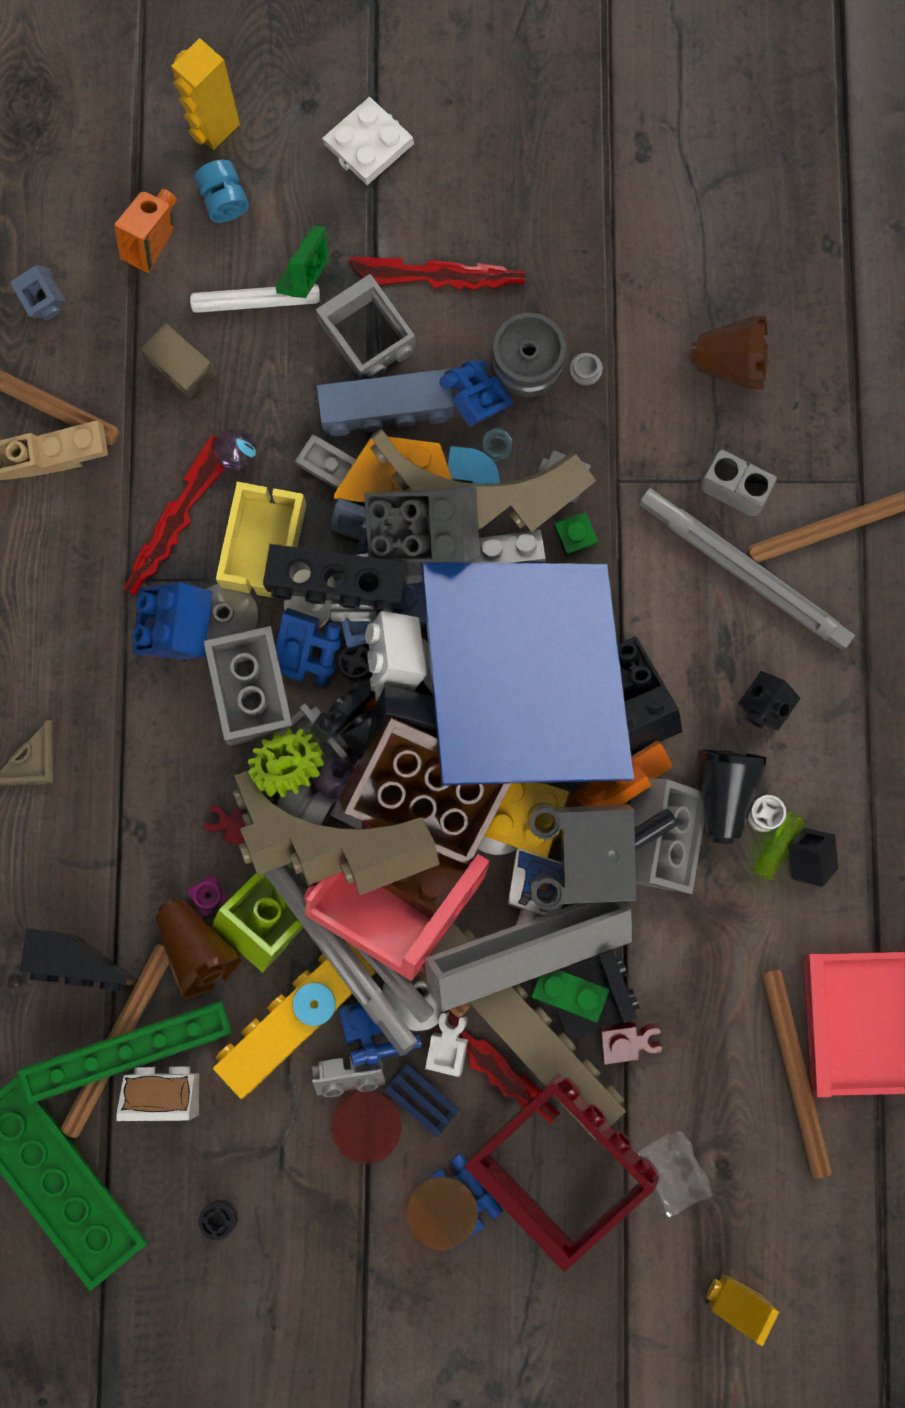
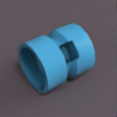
M224 159L215 160L205 164L196 171L194 179L200 195L204 197V205L211 221L217 223L228 222L238 218L248 210L249 202L243 187L239 185L240 180L233 162Z

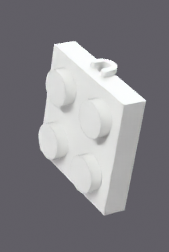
M368 97L323 137L324 145L339 158L338 161L343 169L346 171L350 169L366 185L372 182L414 145L413 137L371 97Z

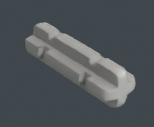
M336 601L331 602L330 618L332 621H345V618H350V621H374L379 612L373 610L372 606L360 605L359 609H348L339 606V602Z

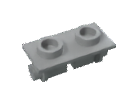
M350 1057L351 1069L348 1070L344 1068L343 1058L318 1061V1065L312 1066L314 1078L312 1081L317 1096L337 1097L342 1095L344 1091L356 1089L361 1092H369L377 1089L378 1086L386 1085L382 1070V1058L378 1059V1063L367 1065L366 1062L353 1066Z

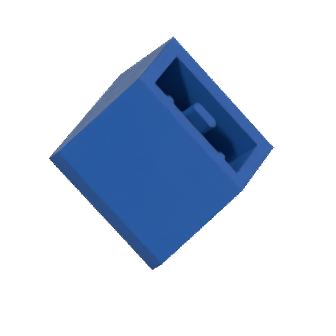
M181 582L140 588L136 602V625L132 634V654L184 660L204 658V641L207 640L213 591Z

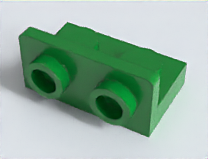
M313 225L306 238H302L298 251L289 259L288 267L275 286L277 294L288 295L294 298H307L329 261L326 227Z

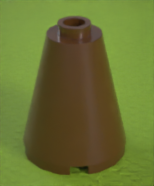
M176 898L164 902L159 907L156 922L177 990L181 996L183 995L185 999L207 993L215 988L213 985L214 981L221 976L226 981L240 968L242 960L239 954L185 900L177 901Z

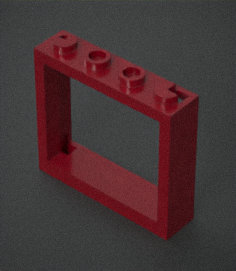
M558 1073L471 1156L464 1167L561 1270L566 1272L656 1189L660 1177L657 1175V1169L652 1162L645 1157L641 1158L631 1148L632 1144L627 1136L619 1130L615 1131L606 1122V1116L602 1110L594 1104L590 1105L580 1095L581 1091L576 1083ZM553 1095L564 1104L638 1182L574 1242L490 1155Z

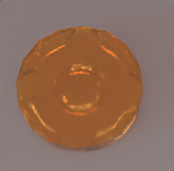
M448 1176L432 1177L419 1184L412 1193L407 1208L408 1225L414 1237L426 1247L439 1251L458 1247L465 1243L475 1230L478 1219L476 1200L471 1190L460 1180Z

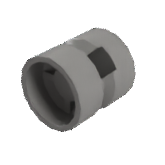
M303 784L298 786L299 793L295 794L291 789L287 790L285 797L279 798L276 806L291 816L322 826L326 825L330 818L329 814L336 803L334 799L321 792L312 795L311 787L304 786Z

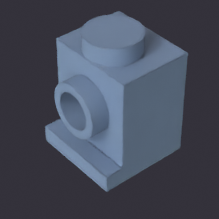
M35 265L10 282L29 317L43 318V320L52 319L61 313L59 306L66 302L52 277L51 269L48 267ZM43 292L47 296L44 300L42 299Z

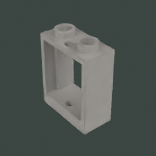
M371 274L316 309L319 324L359 380L380 377L386 371L387 366L396 360L398 362L406 360L414 352L413 349L416 348L415 335ZM373 301L400 340L362 364L335 325Z

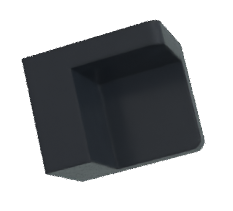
M803 828L788 845L791 877L793 880L823 887L838 870L836 837L834 834Z

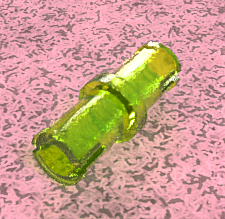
M786 812L785 820L778 827L774 836L768 837L765 842L767 847L756 866L752 869L759 877L762 874L765 875L764 879L767 881L773 880V876L785 856L789 857L788 845L806 824L799 816L794 819L795 814L791 812Z

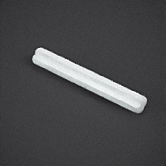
M314 284L306 299L277 294L275 287L192 293L190 296L191 309L195 313L316 304L320 301V291L317 284Z

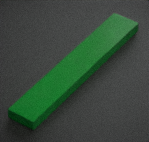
M222 1000L17 1069V1073L27 1105L229 1036L232 1034Z

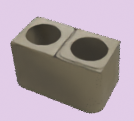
M164 323L141 348V352L146 360L191 400L217 375L213 364L208 367L211 362L167 323Z

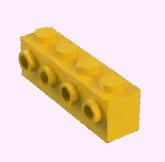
M199 38L188 50L181 51L171 65L175 78L173 83L180 94L179 102L184 107L185 113L183 116L189 124V134L200 145L205 143L214 150L240 125L225 61Z

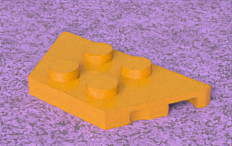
M388 437L401 455L418 467L432 474L453 480L440 443ZM371 438L334 493V499L341 498L343 500L365 502L364 493L402 491V488L391 476L396 472V469L389 461L382 464L370 449L375 444Z

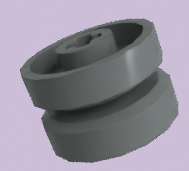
M532 312L514 315L502 323L494 338L492 367L494 376L497 375L505 390L515 396L530 398L543 395L556 385L562 375L566 352L565 338L561 329L553 320L545 315Z

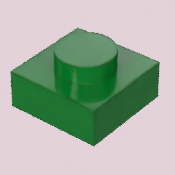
M586 512L554 525L566 557L598 544Z

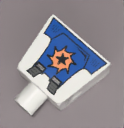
M520 848L517 849L508 899L509 906L521 910L516 925L561 909L563 904H559L550 910L539 908L533 902L529 890L531 879L540 872H550L561 881V862ZM544 883L537 889V895L541 898H548L555 892V886L551 883Z

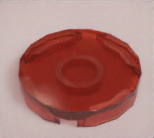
M361 1092L353 1094L340 1104L334 1114L331 1129L334 1142L343 1155L352 1161L368 1164L381 1161L393 1152L400 1140L402 1123L399 1112L391 1100L380 1093Z

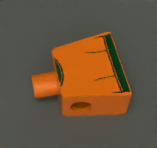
M160 189L156 196L147 192H140L117 220L114 227L121 260L146 273L150 272L173 233L172 207L177 201L173 193L166 189Z

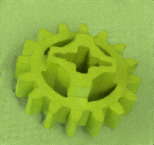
M288 728L283 736H280L276 731L273 733V740H261L263 744L262 749L254 748L252 752L256 758L248 760V764L251 767L248 773L260 792L265 790L270 797L276 791H278L281 797H285L287 790L291 789L295 794L299 793L298 786L303 784L309 787L311 784L308 779L320 775L316 767L324 765L321 758L323 751L312 734L306 735L303 729L298 730L294 735L292 730Z

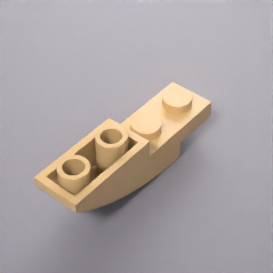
M96 420L39 436L27 433L0 440V480L65 471L82 467L84 461L107 456L108 451L103 423Z

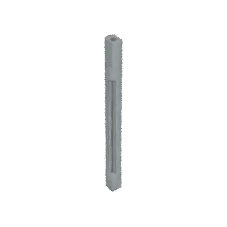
M649 488L640 500L639 505L668 525L669 529L823 640L829 641L843 651L855 637V634L839 624V621L686 511L673 505L653 489Z
M286 864L265 872L264 875L399 1055L402 1056L414 1048L418 1042L346 942L341 937L305 916L306 901L304 900V895L307 890L290 867Z

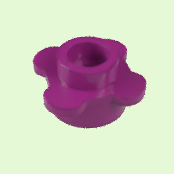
M213 875L207 876L204 882L199 883L197 886H191L188 890V897L194 900L198 906V913L202 916H209L213 909L219 905L223 906L229 900L228 894L220 889L218 878ZM208 892L211 893L210 899L205 898V894Z

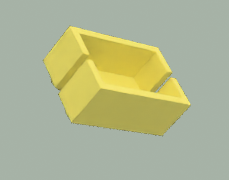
M237 482L216 580L221 588L250 594L253 587L257 595L274 598L263 585L269 544L298 548L307 506L304 494L273 488L272 496L275 504L270 503L271 497L267 487Z

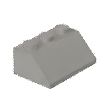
M271 626L204 641L224 741L229 746L263 739L273 735L276 731L280 732L293 726Z
M648 778L652 786L631 799L630 805L634 809V826L637 827L664 809H669L672 812L678 825L635 852L636 884L693 894L705 821L702 793L700 790L668 779Z

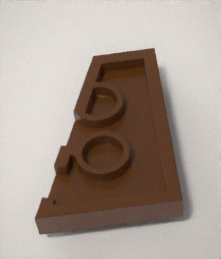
M437 854L439 865L383 887L427 917L432 918L469 865Z

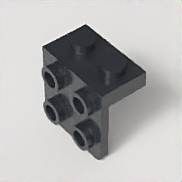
M609 951L560 969V971L610 989L598 1023L556 1007L564 1032L569 1039L574 1040L599 1031L600 1026L625 1023L637 1018L635 1010L640 1009L634 990L626 989L622 977L627 976V971L620 955L615 957L613 951Z

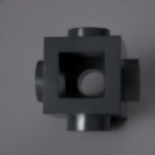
M760 671L738 704L746 711V719L760 729L767 726L778 731L801 698L785 680Z

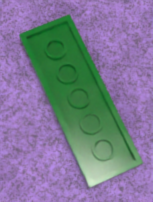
M19 1076L0 1090V1174L84 1285L91 1291L149 1242L67 1135L61 1132V1127L41 1101L27 1105Z

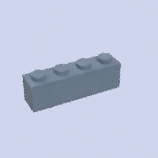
M449 369L317 385L324 434L330 433L332 436H343L349 434L350 430L363 429L365 432H375L382 429L383 426L389 425L407 428L414 426L415 422L429 421L432 424H439L448 421V418L454 417L452 389H443L439 384V380Z

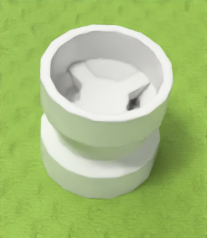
M764 795L753 802L747 821L754 830L769 832L784 822L786 807L778 797Z

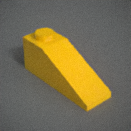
M724 1273L720 1280H713L706 1295V1299L709 1300L707 1306L713 1313L761 1346L764 1345L779 1314V1311L766 1298Z

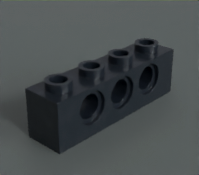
M269 544L263 585L267 592H270L271 596L277 599L291 600L292 596L305 597L306 602L322 605L325 604L326 600L339 602V606L348 609H359L360 605L372 606L373 610L379 613L381 611L394 613V610L403 611L409 569L407 562ZM305 569L311 572L307 581L303 583L294 581V575L299 570ZM332 575H343L345 579L339 587L333 588L327 585L328 579ZM367 579L379 581L377 589L372 592L361 590V586Z

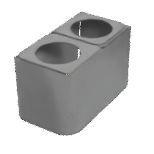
M720 448L701 479L700 488L704 493L749 516H757L765 506L775 486L777 477ZM723 460L738 468L737 476L730 481L719 479L714 471L717 461ZM749 475L768 483V489L763 495L752 496L746 491L744 483Z

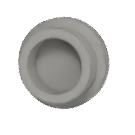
M581 353L573 358L569 371L576 383L589 386L600 379L603 367L600 359L594 354Z

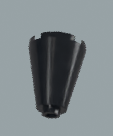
M698 750L697 760L706 834L713 836V842L733 844L734 838H741L766 767L767 757L750 753L744 755L725 750Z

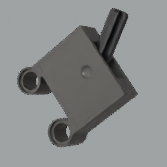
M548 803L535 804L530 808L527 815V822L534 836L546 840L553 838L560 831L562 880L559 881L550 872H540L533 876L529 885L533 902L541 909L550 910L559 904L636 901L635 852L678 825L676 818L669 809H664L635 827L634 809L630 804L553 807ZM539 814H551L553 816L551 826L545 829L536 827L534 823ZM544 883H551L555 886V892L548 898H541L537 895V889Z

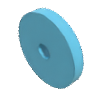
M319 983L304 985L297 991L293 999L294 1013L306 1025L318 1026L324 1024L332 1017L335 1011L336 1002L333 993L328 987ZM312 1000L318 1002V1007L315 1009L310 1006Z

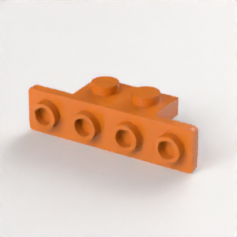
M655 741L631 756L634 775L632 781L590 782L569 796L566 807L623 805L650 788L652 785L648 778L655 779L672 768V763L663 745L659 741Z

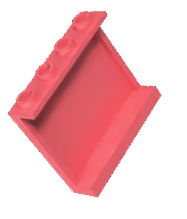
M362 821L363 826L361 829L379 828ZM477 854L432 918L427 917L384 887L359 896L354 882L347 884L343 873L336 874L309 886L304 895V900L306 901L305 916L412 981L424 965V958L432 954L485 879L490 861Z
M905 952L803 955L809 1076L812 1095L815 1097H832L836 1095L905 1094Z

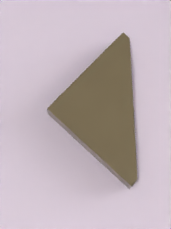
M46 720L44 725L29 741H26L8 760L9 762L0 770V787L55 784L54 722L52 720Z

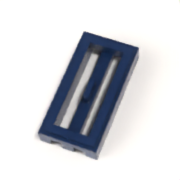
M408 1063L384 1090L436 1137L440 1135L443 1129L460 1111L458 1107ZM409 1074L449 1110L447 1115L445 1116L405 1081L404 1077ZM398 1084L434 1115L440 1123L435 1126L395 1090Z

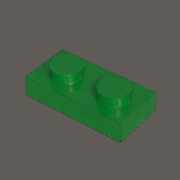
M555 970L538 977L531 997L598 1023L610 989L566 972Z

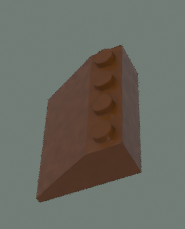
M389 717L354 768L339 801L344 813L377 827L393 826L422 817L435 842L437 852L470 865L511 784L441 785L437 737Z

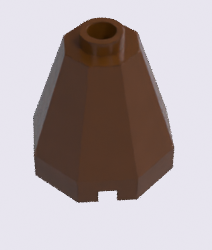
M752 316L699 334L697 343H692L691 363H697L698 371L749 389H764L768 358V344H766V339H764V335H768L767 317Z

